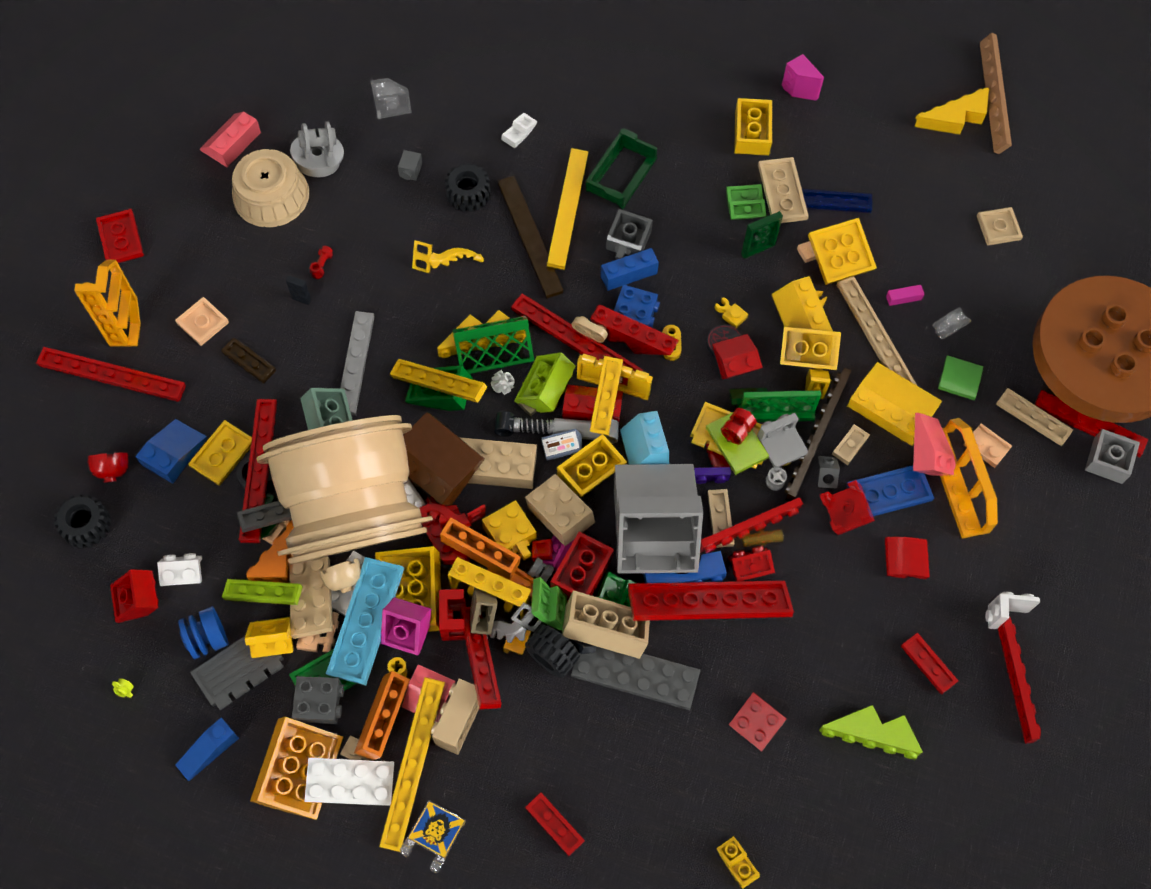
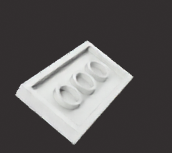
M308 758L304 802L390 806L394 762Z

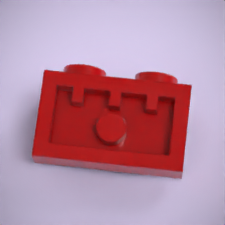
M763 546L752 547V551L749 552L744 550L735 551L732 556H728L729 561L732 563L736 582L775 573L771 551Z

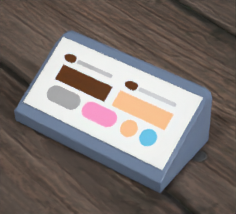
M572 429L542 437L546 460L575 454L582 449V435L578 430Z

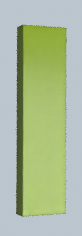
M227 579L222 598L230 601L298 605L303 586L298 583Z

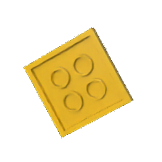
M859 218L808 234L825 285L877 268Z

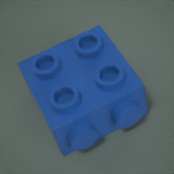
M623 285L614 311L652 328L655 320L653 314L658 312L660 302H657L658 294Z

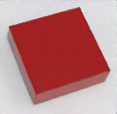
M552 539L532 541L533 562L537 557L542 560L553 559Z

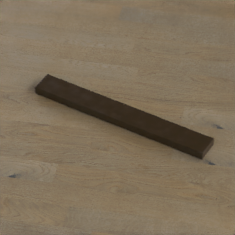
M515 176L498 180V186L546 299L563 294V288L555 269L547 266L549 255Z

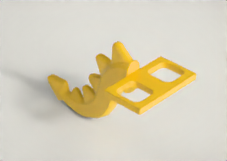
M415 240L412 269L429 273L430 265L432 268H437L439 264L449 266V261H457V257L463 258V255H466V258L473 257V260L484 262V258L481 254L465 248H452L441 254L432 253V245ZM418 244L426 246L428 254L418 252ZM416 260L425 261L427 263L426 269L417 267Z

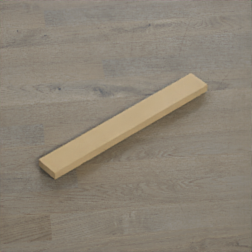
M852 276L837 282V287L882 365L917 385L855 277Z

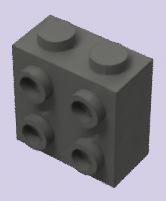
M297 676L292 719L302 723L337 724L338 718H341L342 705H339L340 697L344 695V685L341 684L339 678Z

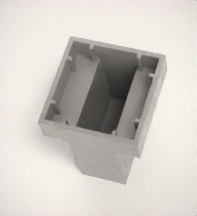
M615 465L614 502L617 534V572L698 573L703 507L701 496L697 495L694 465Z

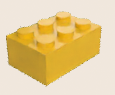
M738 98L735 110L734 153L769 155L772 145V100Z

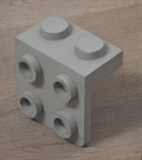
M795 413L791 415L784 414L774 422L767 421L763 423L757 437L767 451L772 465L776 468L802 458L808 453L795 428L799 420Z

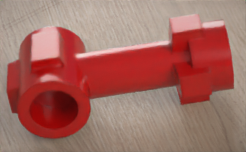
M323 246L322 249H319L318 254L320 257L318 261L310 265L309 270L313 278L320 279L323 277L324 270L322 268L326 260L333 256V250L330 247Z

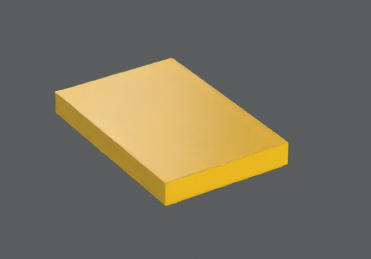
M224 420L188 465L220 486L250 450L252 437Z

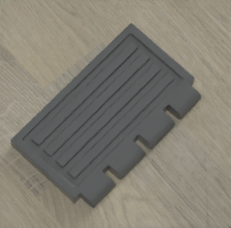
M244 636L190 673L213 707L217 705L219 710H222L233 702L230 695L233 694L238 699L251 690L247 685L249 682L256 687L268 678L265 673L267 670L273 675L284 668L280 662L284 658L281 654L251 658L249 645L246 646Z

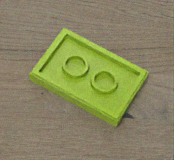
M730 413L706 425V429L736 475L768 459L769 455L753 429L740 445L726 440L721 433V428L727 420H730L732 415Z

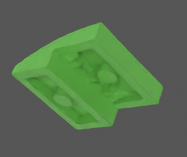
M762 184L726 187L731 220L766 217Z
M947 355L938 389L975 400L983 366Z
M541 577L533 579L531 613L545 624L563 630L567 595L558 586L550 588Z

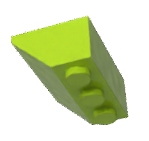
M562 352L537 356L514 401L517 404L522 403L532 407L540 413L553 412L576 366Z

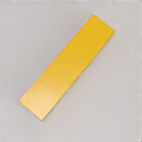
M604 356L590 432L609 435L623 359Z

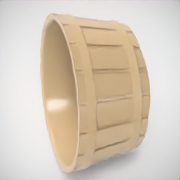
M273 149L253 151L249 155L244 156L234 169L232 175L233 204L237 213L248 223L259 227H277L294 220L305 209L309 199L308 183L294 161L286 154ZM262 172H263V173H267V172H268V173H269V174H268V177H269V178H268V179H266V178L261 179V177H262L261 173H262Z

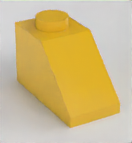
M820 368L809 369L806 376L805 391L821 390L820 399H824L830 384L829 372Z

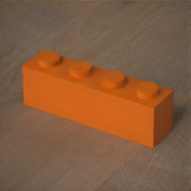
M453 518L449 519L440 534L441 542L509 580L520 564L521 556Z
M390 671L383 676L354 753L372 761L382 756L409 684V678L394 671Z

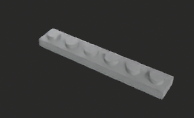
M355 311L340 389H345L350 412L353 416H356L375 317L374 313Z

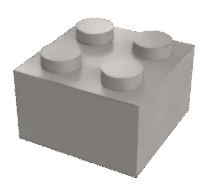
M1102 429L1094 437L1085 471L1123 484L1132 474L1140 442Z

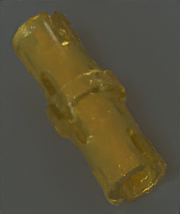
M760 530L758 533L749 534L742 538L743 546H766L768 543L783 542L782 530L765 532Z

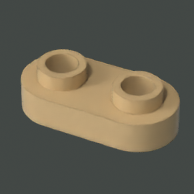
M584 316L575 317L571 324L577 332L597 342H604L608 336L604 326L596 325Z

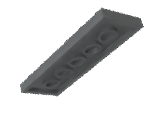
M596 647L595 653L580 654V659L574 665L571 677L690 710L700 669L647 654H642L639 659Z

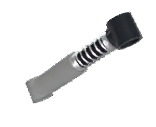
M506 411L496 413L494 433L499 436H511L514 432L527 431V433L531 431L533 434L535 432L538 434L543 432V434L553 435L572 429H577L582 435V439L595 440L602 435L590 432L592 422L590 420L554 418L550 422L548 419L546 421H543V419L538 421L536 419L535 421L533 419L528 420L527 418L522 420V418H517L513 413ZM612 419L609 435L604 436L611 444L618 442L619 422Z

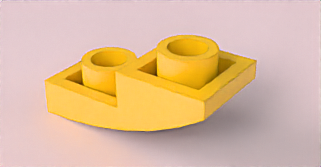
M732 837L716 848L742 889L760 877L759 872L748 859L747 853L735 837Z

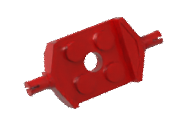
M432 496L430 497V499H426V502L428 504L436 503L435 499ZM457 505L447 506L456 514H460ZM440 515L433 519V521L422 523V527L427 528L426 534L431 543L440 552L443 564L452 565L457 557L470 562L468 556L441 542L440 534L447 522L440 524L438 521Z

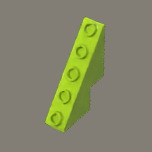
M873 705L825 724L819 729L823 736L831 738L834 736L841 737L843 741L848 743L860 742L863 743L864 747L872 749L879 747L889 754H896V752L904 754V757L916 760L917 756L923 753L905 715L882 724Z

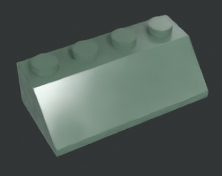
M310 388L300 398L308 430L353 421L345 389Z

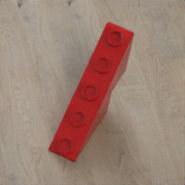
M602 305L597 306L590 318L594 324H600L606 328L608 333L606 339L608 341L625 342L634 354L671 355L679 342L674 337Z

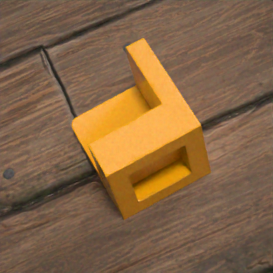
M526 630L523 641H520L516 636L511 643H508L506 640L503 647L504 653L508 654L509 651L522 655L526 648L525 643L531 637V631Z

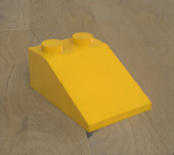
M784 327L780 364L837 370L841 332Z

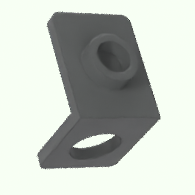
M818 456L820 468L818 487L837 488L840 471L837 458ZM831 474L834 476V480L831 483H825L823 477Z

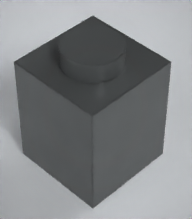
M403 151L398 165L400 177L406 180H417L422 166L421 153Z

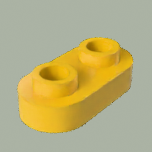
M667 325L662 333L678 339L679 342L671 355L663 356L669 361H674L681 355V331L675 325Z

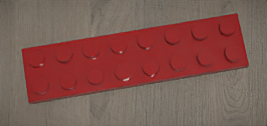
M785 581L628 584L633 621L792 617L794 614Z

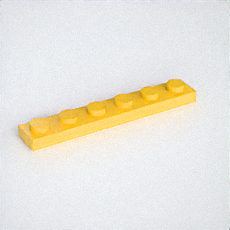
M402 359L397 360L390 372V375L395 379L477 403L487 388L483 382Z

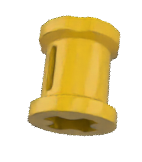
M400 657L392 658L388 663V671L397 670V667H401L396 673L407 677L405 661Z

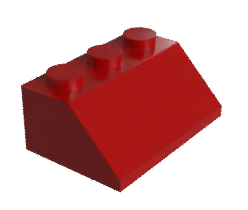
M567 384L563 404V419L592 421L598 388ZM619 390L617 391L612 419L618 422L620 421L623 391Z

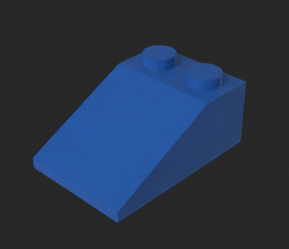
M175 419L148 440L136 455V458L143 467L174 483L207 440V436Z

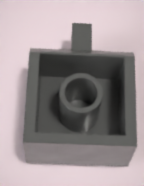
M619 209L607 236L606 249L617 253L616 260L644 251L652 232L653 220Z

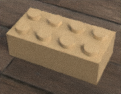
M461 438L485 458L468 483L533 489L537 457L536 444Z
M573 590L565 607L562 635L569 639L640 659L648 645L650 620L633 621L631 607Z

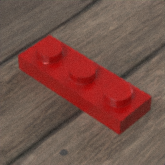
M918 633L901 645L902 649L941 695L958 682V679Z
M542 793L525 807L568 856L585 842Z

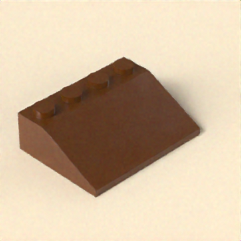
M428 412L412 426L411 431L403 435L409 465L408 477L440 504L451 506L485 458Z

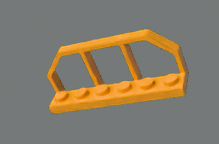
M105 260L98 266L96 283L85 282L83 284H75L74 291L110 347L138 346L141 324L138 298L116 260ZM110 270L111 280L108 301L106 302L101 293H106L108 272ZM120 289H121V297H120V304H119L118 319H116V317H115V315L113 314V312H117V310H118V302H119V295H120ZM128 318H129V319H130V327H129V335H128V337H127V335L125 334V332H124L123 329H127V326H128Z
M960 418L951 419L946 427L942 429L954 454L956 466L954 475L940 476L961 538L963 539L990 533L998 524L997 497L971 427ZM956 428L962 433L967 447L958 461L947 434L954 432ZM971 459L978 481L968 493L959 467L966 466ZM981 491H983L986 500V524L982 528L971 501L972 498H977Z

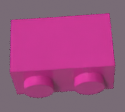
M802 54L786 64L782 86L792 97L816 101L819 98L824 76Z
M394 597L384 607L382 612L381 644L419 655L430 627L431 608Z

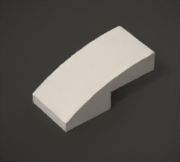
M525 113L521 114L513 121V126L502 134L501 140L516 148L533 130L537 121Z

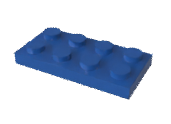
M913 465L857 480L862 486L873 516L930 502L934 499L925 474L913 471Z

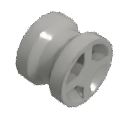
M774 467L769 470L766 477L768 488L775 491L783 488L787 480L785 470L780 467Z

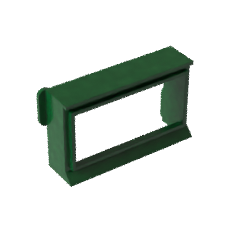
M625 128L621 129L586 180V192L589 191L619 205L623 210L657 160V147L637 139L638 135ZM624 147L647 158L624 192L620 193L600 185L599 182Z

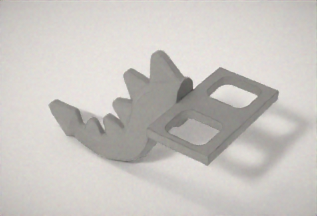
M523 602L511 617L514 621L512 624L504 621H494L490 637L494 638L497 633L499 640L506 636L508 643H511L515 636L520 641H523L526 630L534 632L542 621L538 620L534 626L528 625L534 615L531 613L532 607ZM524 608L528 609L527 614L521 620L517 618Z

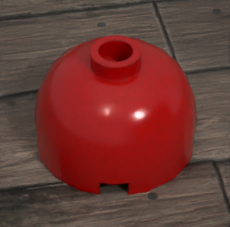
M105 453L88 456L89 470L96 478L104 479V483L116 482V478L123 476L128 469V453Z

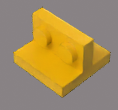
M290 617L250 622L245 635L246 646L249 645L251 658L293 653Z

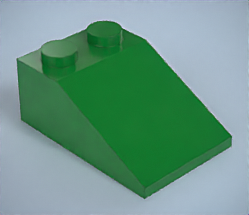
M463 366L434 368L473 379ZM410 383L405 400L409 404L446 411L464 410L467 401L460 397Z

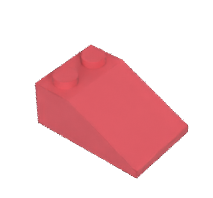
M915 413L913 471L931 476L954 475L956 466L954 454L939 420L921 413Z

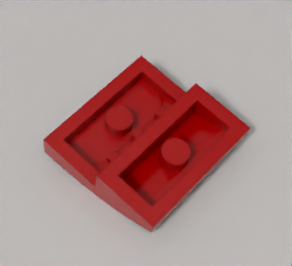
M910 537L885 538L887 576L903 579L908 576L920 579L930 577L926 539Z

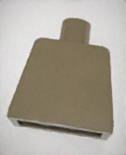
M475 587L470 607L471 633L491 635L497 609V597ZM483 613L485 614V618L480 619L479 615Z

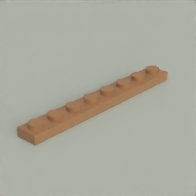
M991 33L980 41L985 88H989L988 111L994 153L1000 154L1011 147L1012 143L997 35Z

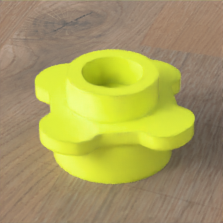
M119 679L117 682L113 681V690L116 695L129 698L133 696L131 693L134 687L132 683L125 679Z

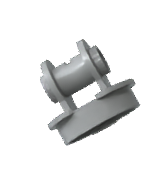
M329 121L324 123V128L307 129L306 123H302L301 130L298 131V137L291 144L290 154L297 168L303 174L311 177H325L333 174L339 168L344 156V149L340 141L336 139L335 129L331 128Z

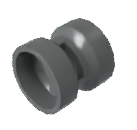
M537 557L527 574L531 577H541L546 583L554 567L550 564H544L543 560Z

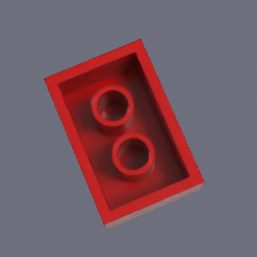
M578 532L550 581V588L558 586L567 595V598H570L573 590L592 596L613 559L614 549Z

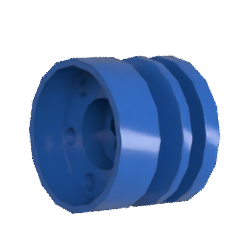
M213 606L199 611V622H197L193 615L188 616L190 625L185 618L178 620L181 639L194 660L200 657L198 648H200L203 655L208 654L207 644L209 643L215 651L229 645L223 625Z

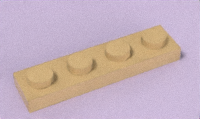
M1009 388L1006 389L996 405L1060 446L1065 443L1073 431L1072 428Z

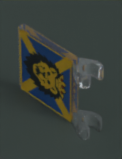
M428 800L408 838L400 848L401 854L405 857L409 856L414 844L423 847L437 855L430 868L431 871L438 873L466 820Z

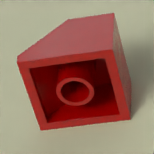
M748 334L712 344L722 380L763 368L758 350Z
M130 569L110 585L116 623L148 616L158 609V598L155 590L156 582L153 577V571Z

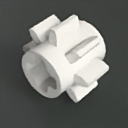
M502 370L495 373L491 381L493 390L497 393L502 392L504 395L511 392V389L514 388L513 376L509 372L503 373Z

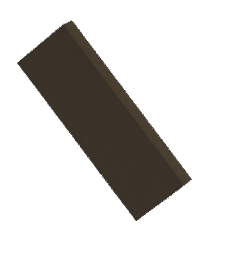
M233 338L221 350L224 355L263 384L276 372L274 366L236 338Z

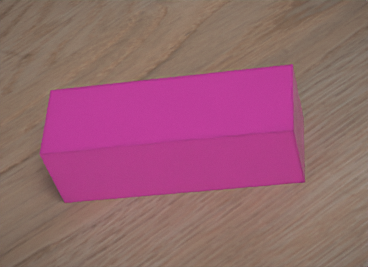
M921 285L889 290L886 298L889 306L922 300L924 292Z

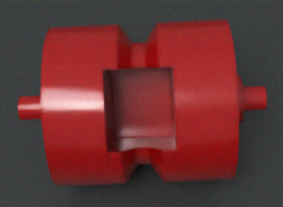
M736 408L730 416V420H727L721 428V433L728 442L740 445L757 421L750 411Z

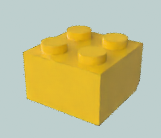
M516 500L482 519L483 529L492 541L514 553L518 552L523 560L531 557L527 546L530 545L531 541L537 539L536 530Z

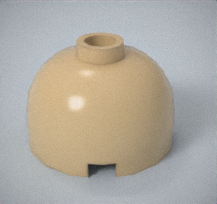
M353 559V564L351 561H346L326 568L327 573L324 570L319 571L325 586L333 591L341 590L342 594L354 590L353 585L357 583L361 573L359 559Z

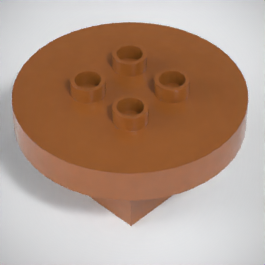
M1094 276L1069 284L1060 290L1049 302L1038 319L1034 330L1033 354L1043 380L1051 391L1065 404L1086 416L1107 422L1128 423L1151 417L1150 287L1140 282L1117 276Z

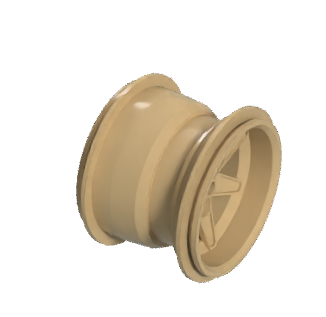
M399 415L371 417L303 431L264 444L263 451L265 453L257 457V463H269L272 481L279 502L285 509H290L294 527L285 539L287 549L278 551V556L291 554L292 558L288 559V563L293 564L426 533L427 528H422L421 524L433 521L432 516L422 518L420 508L408 502L404 483L408 481L409 465L403 434L412 430L411 424L402 423L401 416Z

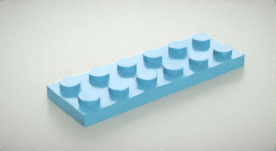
M365 557L360 578L356 583L326 675L366 686L381 642L382 612L384 607L396 596L405 569L403 566Z

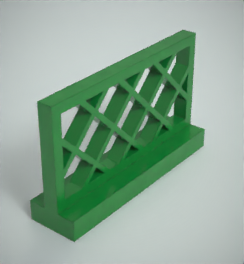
M521 316L453 329L459 366H463L467 357L476 362L471 369H466L471 374L534 361L527 317ZM525 329L526 337L522 342L513 337L517 331ZM499 334H505L509 337L503 346L495 341ZM486 337L490 340L486 349L477 345L480 338ZM511 339L520 344L514 353L506 348ZM468 341L472 346L466 353L460 349L459 342ZM493 343L501 347L496 357L488 352ZM475 346L483 351L478 360L469 355ZM522 346L529 351V357L520 358L517 356ZM504 350L512 355L507 362L498 359ZM485 354L494 358L490 365L485 366L480 362Z
M821 390L744 392L738 408L750 411L757 422H774L784 414L791 415L793 413L797 415L798 422L814 421L815 410L821 398Z

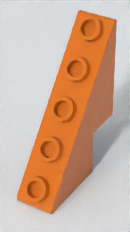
M292 521L288 523L283 534L274 539L270 549L261 554L257 564L248 569L246 573L248 580L289 583L288 559L292 558L291 554L278 556L277 552L287 549L285 539L294 528Z

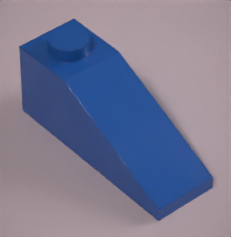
M220 718L198 738L175 766L190 781L235 743L239 737Z

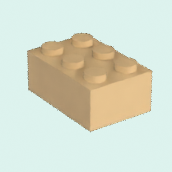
M556 474L525 497L528 509L564 546L574 540L578 532L583 533L595 523L593 511Z
M458 679L457 684H452L449 691L451 697L448 703L444 702L440 710L442 716L439 722L434 723L431 730L436 746L457 755L479 710L475 685L462 679Z

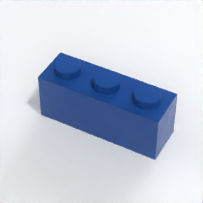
M652 248L601 265V278L607 291L657 274L659 262Z

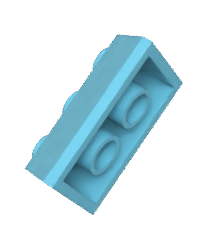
M657 411L639 413L620 429L629 465L669 464V449Z

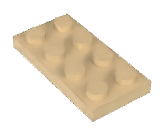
M794 158L759 161L758 167L770 215L780 211L783 215L781 223L808 220V212Z
M328 556L289 564L290 583H298L303 586L298 605H290L291 637L293 639L333 631L331 590L322 581L319 572L324 570L327 573L326 568L330 567Z

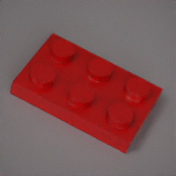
M132 209L96 218L106 260H116L118 263L144 256Z

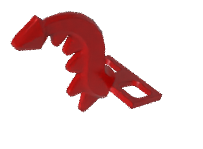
M430 503L420 507L422 517H427V513H430L433 519L440 515L438 520L440 524L448 522L450 518H453L469 528L472 523L485 516L486 506L483 504L467 513L466 517L465 513L456 514L447 506L439 503Z

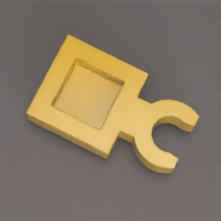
M724 297L721 299V303L724 306H720L718 303L715 304V310L719 313H724L722 318L735 328L748 318L749 314L736 303L730 306L729 301Z

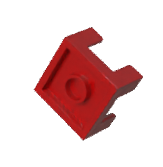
M857 480L847 484L850 488L833 495L829 491L820 494L822 503L827 507L832 520L830 522L832 530L837 535L875 521L862 486Z
M464 589L439 590V630L442 641L465 640L464 619H453V611H460L461 607H466Z

